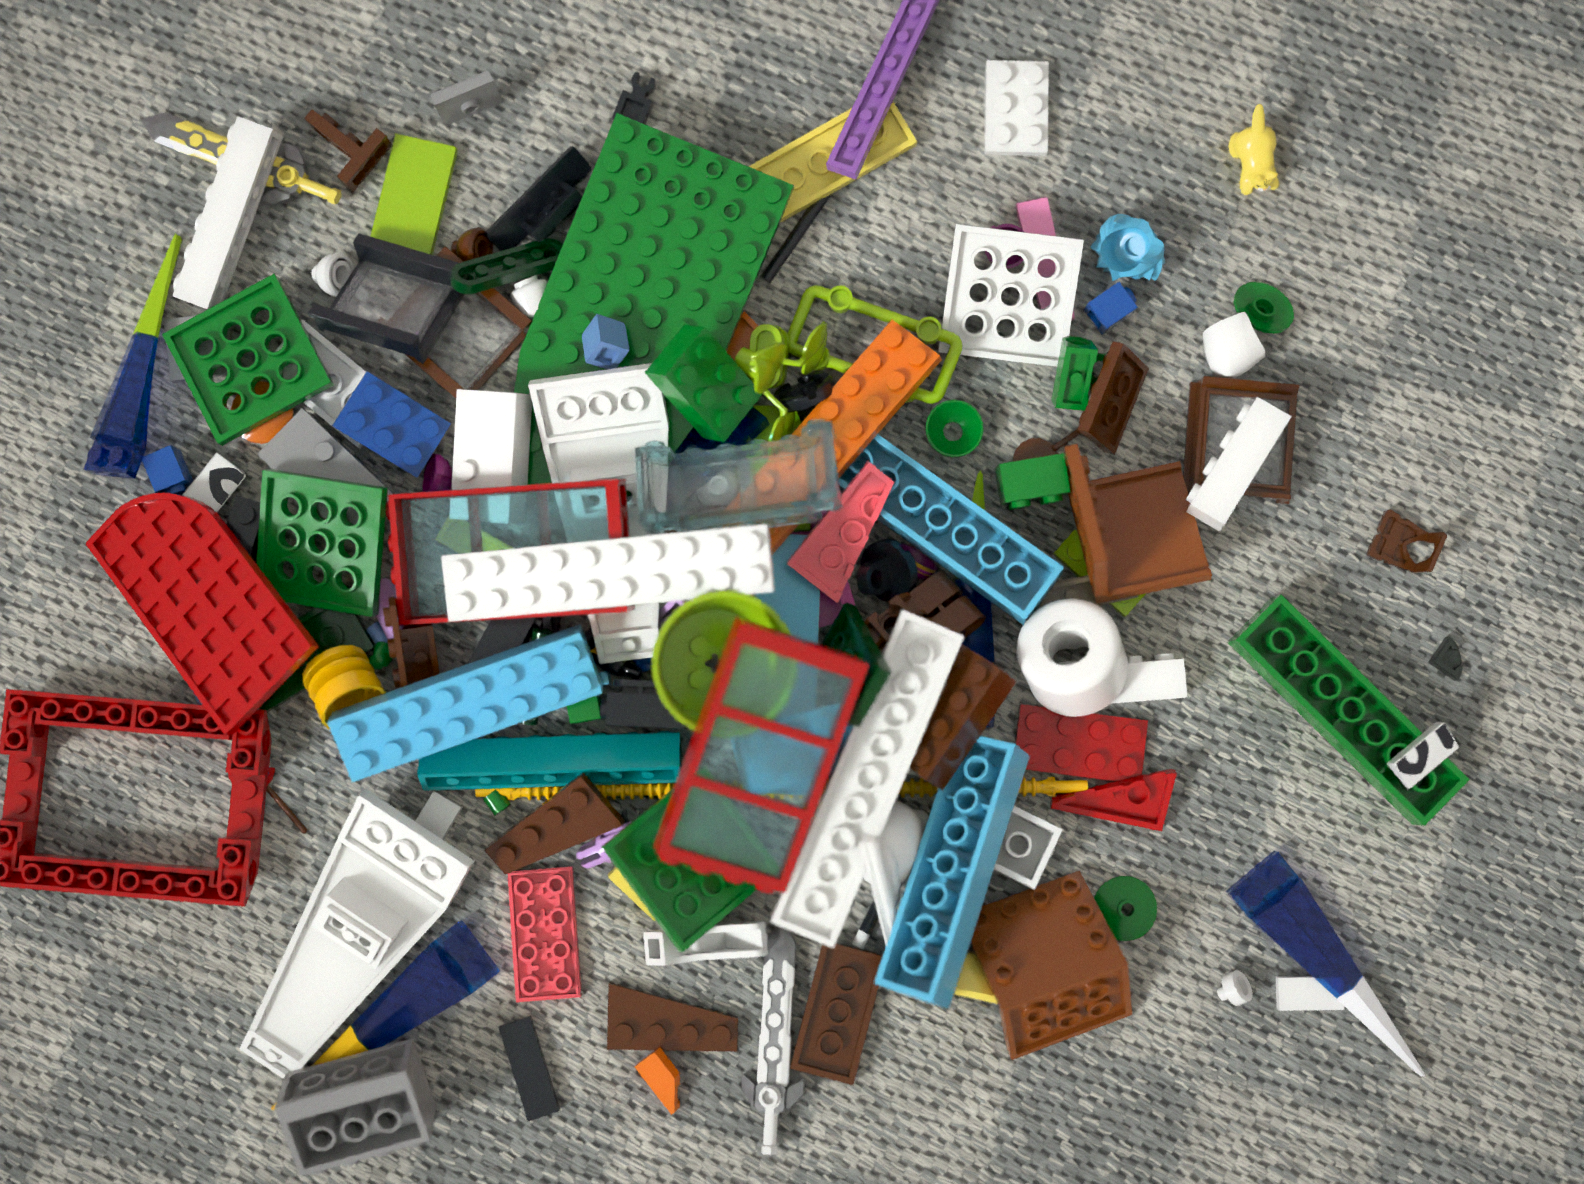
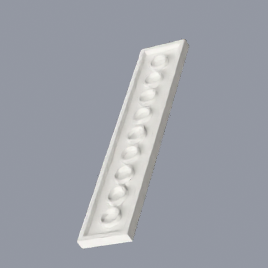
M769 524L441 556L449 622L691 600L701 594L716 593V591H735L738 594H757L775 591Z
M905 610L900 611L882 654L892 673L860 727L854 725L851 727L808 829L786 892L781 893L770 919L772 923L829 947H834L866 871L860 846L862 837L866 834L870 836L876 834L880 838L964 636Z

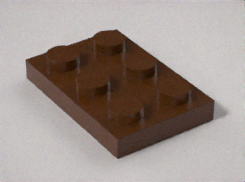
M1112 341L1109 351L1103 358L1101 372L1097 381L1092 386L1091 397L1085 411L1080 416L1078 431L1103 452L1113 455L1117 451L1149 370L1124 343Z

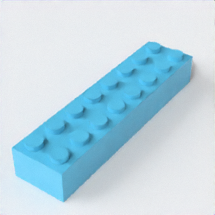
M877 434L832 487L842 493L866 462H871L894 481L877 520L1024 625L1061 577L1064 567Z
M581 624L339 709L332 712L327 723L352 782L602 694L603 683Z
M980 736L944 790L942 791L938 788L874 982L875 984L949 1010L1030 757L1029 754L1016 744Z

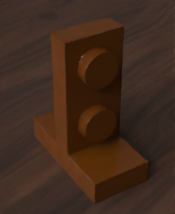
M311 109L304 118L315 132L350 158V161L337 177L352 192L358 188L392 147V143L387 135L378 128L374 130L363 144L351 132L345 135L337 128L340 125L325 112L320 116Z

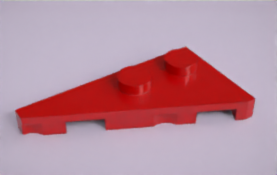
M1167 769L1090 787L1084 791L1051 797L1050 807L1055 810L1162 831L1177 773L1175 769Z

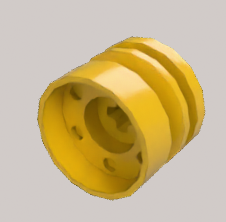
M340 645L325 650L306 665L302 674L303 684L308 691L309 697L315 703V709L321 722L329 730L327 722L332 712L386 693L379 678L374 673V668L370 664L367 654L362 648L354 645Z

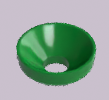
M948 400L937 405L930 412L925 425L926 437L931 447L937 453L949 458H959L973 452L979 445L984 432L983 421L978 411L969 403L961 400ZM949 423L958 424L962 429L961 438L956 441L948 440L943 433L944 427Z

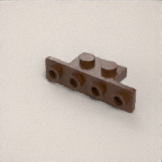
M395 596L388 597L389 607L383 608L385 627H392L394 638L388 639L390 658L397 657L398 668L392 669L395 688L404 687L440 674L432 623L399 626Z

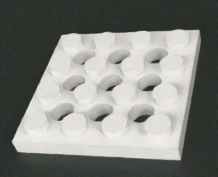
M956 224L941 328L953 332L960 337L963 344L960 355L1057 367L1062 338L1070 334L1084 240ZM980 251H987L992 256V264L987 269H978L974 264V257ZM1012 255H1019L1023 258L1024 266L1018 273H1010L1006 269V261ZM1043 259H1051L1055 263V272L1049 277H1042L1038 273V264ZM976 283H982L988 289V294L982 301H974L970 297V288ZM1008 287H1014L1019 292V299L1013 305H1006L1001 300L1003 290ZM1039 291H1046L1051 297L1050 304L1044 309H1038L1033 304V297ZM971 315H978L983 319V327L976 333H971L965 328V321ZM1003 319H1010L1015 325L1014 332L1007 337L1000 336L996 329L997 324ZM1034 323H1042L1046 328V334L1041 340L1035 341L1029 338L1028 330ZM939 341L938 352L948 353L950 345Z

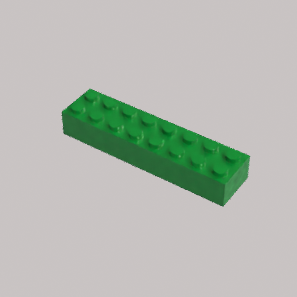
M1282 594L1271 597L1227 642L1412 825L1425 826L1470 780L1454 763L1446 758L1414 786L1407 789L1386 763L1419 737L1422 732Z

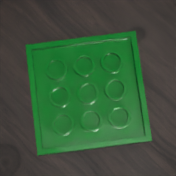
M705 765L697 769L696 775L716 781ZM691 786L671 844L775 875L779 870V865L727 796ZM672 789L603 844L601 848L678 951L684 952L757 889L754 887L755 884L743 881L741 885L734 884L725 880L722 874L711 872V875H704L694 871L691 865L680 862L678 866L659 859L660 856L657 855L653 845L671 798Z

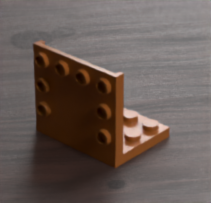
M1078 444L1064 447L1070 486L1068 497L1095 604L1212 580V572L1209 569L1195 517L1186 512L1191 503L1186 500L1188 491L1180 461L1089 480L1090 468L1086 455L1080 456Z
M1080 870L1036 886L1033 890L1028 889L981 907L970 944L999 1006L1006 1049L1011 1060L1132 1015L1128 962Z

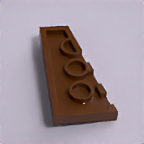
M583 772L491 842L484 851L506 875L624 825L625 820Z
M609 982L607 1050H656L660 1047L662 1050L737 1052L738 1017Z

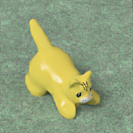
M1257 104L1254 109L1252 126L1245 128L1241 132H1235L1231 136L1228 145L1232 157L1240 158L1241 160L1240 189L1244 195H1249L1253 188L1262 192L1267 191L1269 188L1276 190L1279 187L1273 156L1277 144L1276 135L1271 127L1265 126V113L1261 104Z

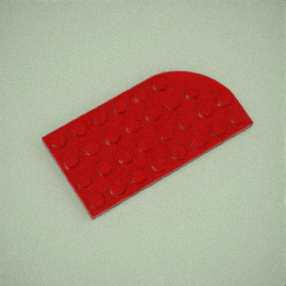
M152 493L137 497L115 510L85 543L224 735H233L319 647L219 514L199 500L172 493Z

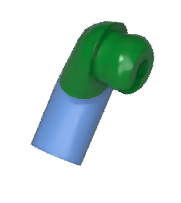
M378 621L366 630L376 644L373 655L369 657L370 664L375 670L387 667L393 659L390 658L388 640Z

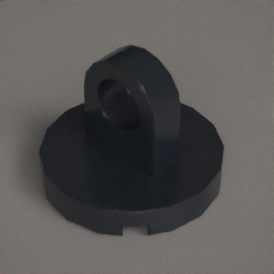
M822 371L802 375L797 379V384L791 386L790 383H786L776 390L773 396L787 408L788 412L797 411L802 423L819 402L831 395L832 387L835 383L829 373Z
M882 539L870 544L863 551L860 561L861 566L856 577L858 589L862 594L874 595L881 601L888 602L898 594L910 593L916 587L918 582L916 563L908 550L904 551L900 547L901 543L896 540Z

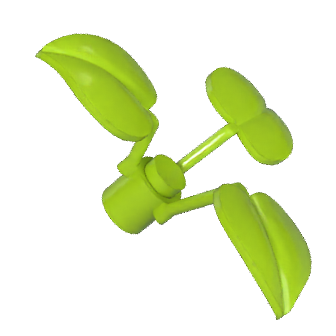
M824 321L811 332L804 345L802 357L798 360L785 359L786 344L782 342L772 344L758 352L743 347L735 357L734 361L754 383L755 392L763 393L780 411V417L776 419L771 429L767 453L763 458L765 461H768L790 437L795 423V412H788L787 408L767 389L773 383L777 370L782 364L796 367L802 366L801 373L804 375L811 373L817 367L823 357L827 344V323Z

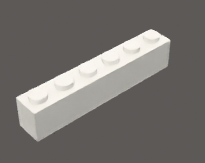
M237 116L235 123L230 126L227 134L228 144L225 152L220 155L217 161L216 177L206 191L207 202L203 213L199 214L195 222V235L192 243L188 244L184 252L185 262L182 271L175 277L173 297L205 309H209L224 301L283 136L275 130Z

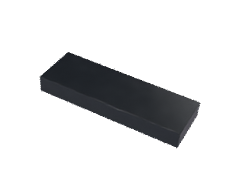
M531 1015L500 1025V1034L528 1122L560 1111Z

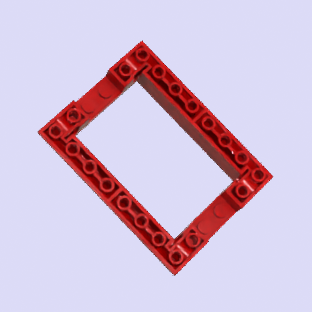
M6 689L0 754L9 755L3 814L2 819H0V887L245 907L259 869L272 745L267 710H257L233 735H224L203 705ZM49 725L232 740L231 753L227 754L225 773H233L227 836L218 838L216 858H220L219 868L35 853Z

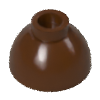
M471 228L465 231L458 240L453 241L451 252L465 262L493 254V243L485 236L486 230L484 228Z

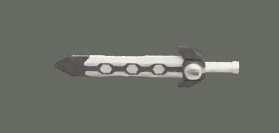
M776 925L768 936V955L764 956L761 1034L759 1035L757 1082L743 1074L741 1089L750 1104H755V1108L758 1111L765 1112L761 1153L766 1155L777 1154L778 1113L792 1108L804 1095L805 1088L804 1080L790 1087L788 1086L796 942L790 931L779 925Z

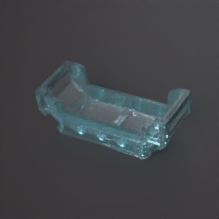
M815 419L807 422V425L801 429V437L787 435L781 437L778 441L770 442L757 439L750 441L748 445L740 446L721 444L716 449L710 450L690 448L685 450V453L675 454L670 447L665 446V443L661 441H651L646 443L645 446L635 447L639 523L647 533L653 534L673 529L679 533L769 524V528L816 522L822 519V510L831 509V511L836 512L842 509L843 502L838 484L835 450L837 433L832 421L827 422L823 419Z

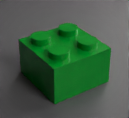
M1064 453L1001 463L994 468L1000 506L1008 505L1009 510L1027 508L1031 506L1030 501L1039 499L1040 505L1058 503L1063 500V495L1070 492Z

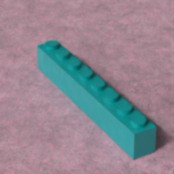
M660 731L648 734L628 732L617 735L596 733L586 736L564 734L555 737L532 735L524 738H511L508 736H500L493 739L475 738L419 758L417 775L423 791L566 786L583 772L594 785L676 783L682 767L680 732Z

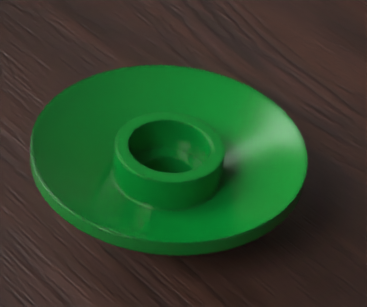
M1249 282L1239 287L1235 293L1234 306L1237 313L1245 312L1254 329L1264 333L1276 334L1287 330L1294 320L1292 304L1275 287L1262 282Z
M1130 876L1114 877L1101 885L1094 897L1116 940L1131 941L1145 935L1155 922L1157 916L1155 896L1152 890L1137 878ZM1126 903L1132 906V912L1129 915H1123L1121 911L1122 906Z

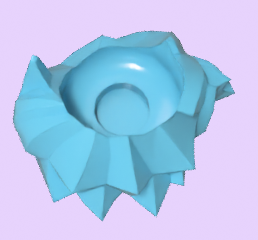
M1125 214L1110 216L1101 225L1100 233L1090 246L1099 255L1096 268H1104L1103 272H1110L1112 281L1122 277H1132L1133 279L1144 277L1148 280L1152 278L1156 281L1161 273L1162 265L1165 264L1164 244L1157 238L1149 223L1144 219L1132 218Z

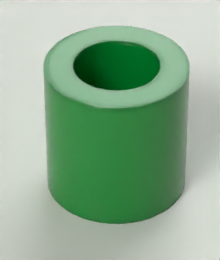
M494 790L483 799L494 816L511 805L509 800L498 793L497 790Z

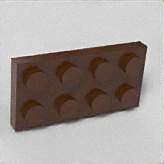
M835 943L833 948L824 944L821 945L790 1065L791 1069L854 1085L879 985L874 982L883 955L840 943Z

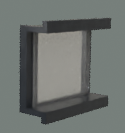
M359 233L353 241L359 260L330 308L313 304L308 315L310 318L315 319L319 331L324 332V330H328L414 357L424 364L465 295L456 291L450 283L452 268L458 262Z

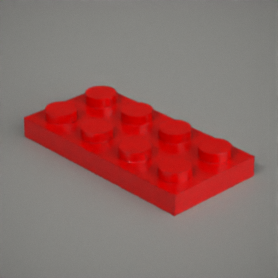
M1019 704L1015 744L1030 755L1026 770L1120 781L1142 775L1148 720L1101 714L1076 717L1064 716L1054 713L1045 707Z

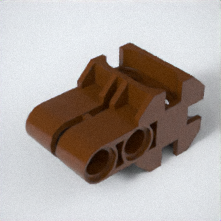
M940 570L910 593L905 592L896 595L888 601L889 608L880 615L875 611L864 622L881 654H883L891 635L886 632V629L891 626L894 628L901 610L964 636L963 640L983 624L986 616L967 595L962 596L963 591L944 570Z

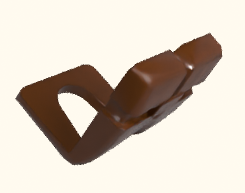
M1386 510L1377 527L1379 534L1373 536L1367 550V556L1377 561L1383 560L1385 564L1412 573L1432 572L1447 539V534L1443 531L1428 533L1408 519H1402L1400 514L1392 510ZM1415 541L1434 544L1432 555L1427 560L1417 564L1411 559L1407 550V545Z

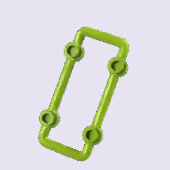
M813 285L804 291L787 333L789 336L790 354L799 358L802 357L804 346L798 344L797 341L814 298L827 301L830 308L836 313H845L853 310L887 323L893 319L903 328L917 333L918 339L925 344L930 345L940 341L950 345L933 391L918 387L905 403L916 399L924 403L934 404L942 400L962 352V340L957 334L942 329L940 322L934 317H924L919 321L854 298L850 289L842 285L835 286L832 289ZM825 348L823 357L814 371L830 368L845 374L853 363L831 356L828 349Z

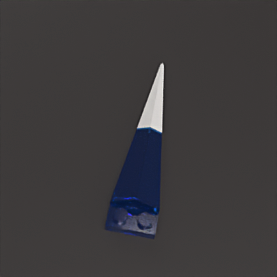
M1274 850L1226 890V893L1249 920L1314 977L1418 1075L1425 1077L1424 1071L1301 877H1298L1278 851Z

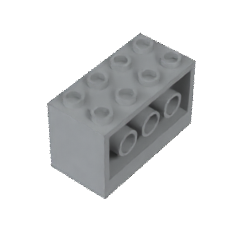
M412 1038L286 1073L274 1109L297 1171L301 1177L308 1174H322L330 1168L341 1165L351 1166L362 1159L373 1156L383 1157L405 1147L416 1148L431 1139L436 1104Z

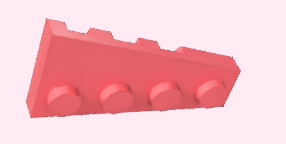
M867 461L787 561L791 568L837 604L855 568L857 559L865 547L871 529L878 519L893 487L894 481L871 462Z

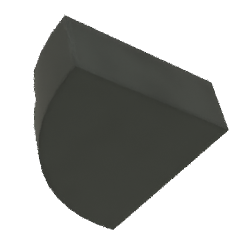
M1445 637L1428 663L1454 681H1458L1463 669L1457 643L1451 637Z

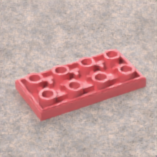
M573 866L517 870L508 873L516 1002L581 997Z

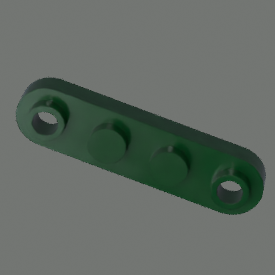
M546 238L540 243L534 241L458 263L452 268L451 286L462 294H475L552 271L563 244L558 240Z

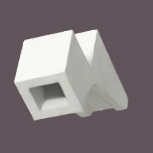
M719 922L684 952L678 951L663 929L643 932L646 965L666 966L691 961L768 955V937L765 922Z

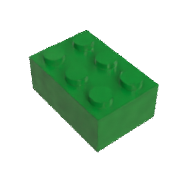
M683 325L645 371L650 380L705 439L725 442L762 396V394L755 392L754 383L707 328L702 326Z

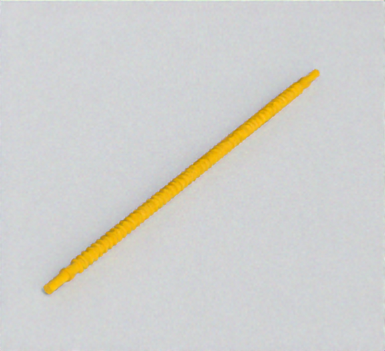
M1023 777L1018 793H1022L1023 797H1026L1027 793H1031L1032 797H1035L1036 793L1055 797L1056 793H1074L1088 790L1087 780H1055V777H1048L1046 780L1036 781L1032 777L1031 781H1026V778ZM827 778V781H826V783H825V786H824V789H823L821 795L824 794V791H825V789H826V786H827V784H828V782H829V778ZM910 778L909 782H905L904 779L898 794L902 798L905 797V794H910L911 798L915 794H919L921 798L924 797V794H928L932 798L933 794H937L938 788L928 781L925 782L923 778H920L918 782ZM727 779L723 782L724 784L743 789L742 783H737L736 779L733 780V783H728ZM676 783L595 786L606 799L607 796H611L612 800H615L616 796H621V799L624 800L626 796H630V799L633 800L635 796H639L643 800L644 796H649V799L652 800L653 796H658L661 799L675 787ZM564 786L475 789V796L486 797L494 790H497L498 793L507 797L508 800H516L521 797H527L529 801L532 800V797H537V800H541L543 796L549 799ZM761 793L759 795H770L772 799L775 795H779L781 799L784 798V795H789V798L792 799L793 795L797 794Z

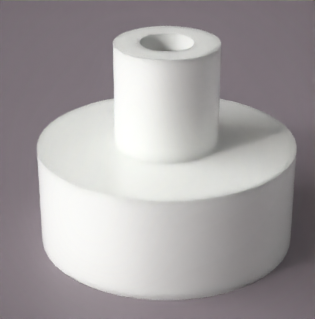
M1235 970L1222 977L1223 987L1217 989V994L1222 1001L1229 999L1235 1006L1251 1001L1252 988L1248 979L1241 971Z

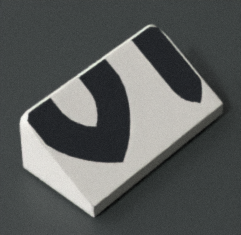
M216 452L182 495L199 500L211 507L215 512H218L244 480L246 474Z
M1436 722L1386 764L1406 788L1410 789L1459 747L1445 723Z

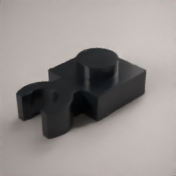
M635 72L631 78L632 93L625 90L622 91L612 116V121L616 113L646 124L653 106L652 100L646 97L655 91V78L651 77L649 84L641 87L638 85L641 78L640 73Z

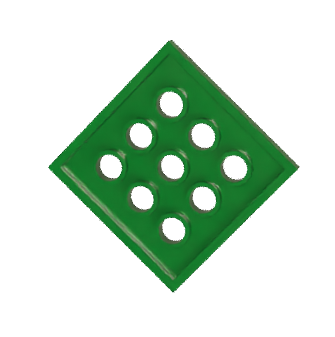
M275 274L268 276L162 334L217 444L221 446L334 386L281 281ZM261 310H268V321L265 324L257 325L255 323L256 314ZM234 325H240V336L235 340H228L227 332L229 328ZM275 337H282L284 341L283 347L277 352H270V341ZM206 340H212V351L207 355H200L199 347L201 343ZM247 352H254L255 362L250 367H242V356ZM289 364H296L298 367L296 376L292 379H284V368ZM225 367L227 369L225 380L215 383L213 380L215 370ZM262 379H268L270 384L268 391L262 395H257L255 392L256 383ZM239 394L241 397L240 406L235 410H229L227 400L230 396Z
M274 469L262 470L256 564L285 602L368 617L378 615L387 487ZM290 497L294 498L299 505L296 515L292 514L288 509L287 502ZM320 502L324 503L328 508V517L326 519H322L317 513V506ZM349 507L354 508L358 513V522L356 524L350 523L347 519L346 513ZM288 529L292 530L296 535L297 541L294 546L289 545L286 541L285 534ZM317 534L322 535L326 541L324 551H320L315 545ZM347 539L353 541L356 546L354 556L348 555L344 549V543ZM285 561H289L294 567L292 578L284 573L283 565ZM314 566L320 567L324 573V579L321 583L317 582L313 577L312 571ZM344 571H348L353 576L354 583L351 588L345 586L342 581Z

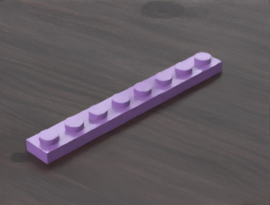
M940 0L902 1L827 160V170L855 180L857 179Z

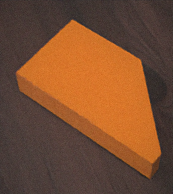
M659 1047L634 1067L672 1115L680 1107V1101L678 1100L680 1072Z

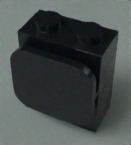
M614 679L613 686L623 688L624 690H621V692H607V699L601 700L600 716L606 719V725L688 729V726L679 722L665 707L656 690L654 681Z

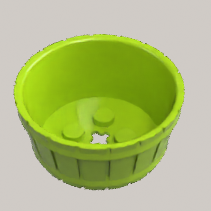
M716 591V593L709 592L694 597L672 613L656 638L652 655V675L656 690L669 712L679 722L694 731L715 673H711V667L705 666V661L710 660L712 654H718V659H721L735 617L790 634L784 621L780 620V616L766 603H761V600L745 593L738 594L735 591ZM743 643L721 704L772 720L777 715V712L781 711L791 694L790 690L793 689L796 679L797 668H795V664H797V661ZM717 715L710 735L721 738L734 737V735L741 736L757 730L758 727Z

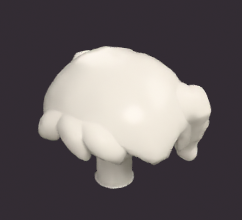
M895 800L881 833L880 842L897 906L900 900V888L908 882L929 815L923 810L912 809L908 805ZM866 869L862 879L863 881L870 884Z

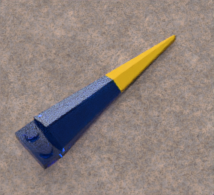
M460 920L434 940L312 1066L385 1046L471 995L498 974L500 969L465 923Z

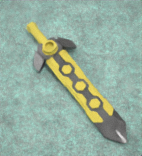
M169 113L157 114L142 119V123L153 141L217 165L218 158L225 152L228 144L226 137ZM285 144V154L288 161L276 156L266 186L272 189L261 200L271 205H278L292 201V197H298L303 190L326 199L332 204L339 203L341 190L330 188L308 179V171L305 169L307 164L297 147Z

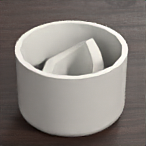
M1068 598L1056 600L1037 609L1021 628L1017 640L1019 666L1032 694L1045 708L1064 716H1085L1107 707L1120 694L1128 674L1127 656L1115 622L1101 607L1082 599ZM1080 647L1089 648L1086 657L1078 663L1058 665L1053 661L1054 655L1059 650H1075Z

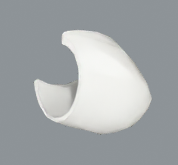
M1245 312L1223 319L1203 332L1206 359L1210 370L1217 377L1235 379L1265 357V348L1257 337Z

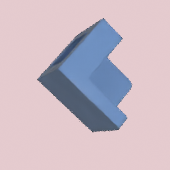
M596 314L582 334L585 363L604 369L617 368L629 352L626 326L623 322Z

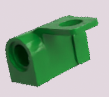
M1065 336L1062 338L1051 397L1055 408L1085 411L1089 401L1090 384H1094L1098 377L1092 375L1094 364L1097 361H1103L1106 354L1098 353L1096 345L1091 340L1077 336Z

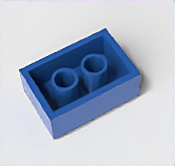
M368 371L365 372L332 424L334 428L416 478L451 425L450 422Z

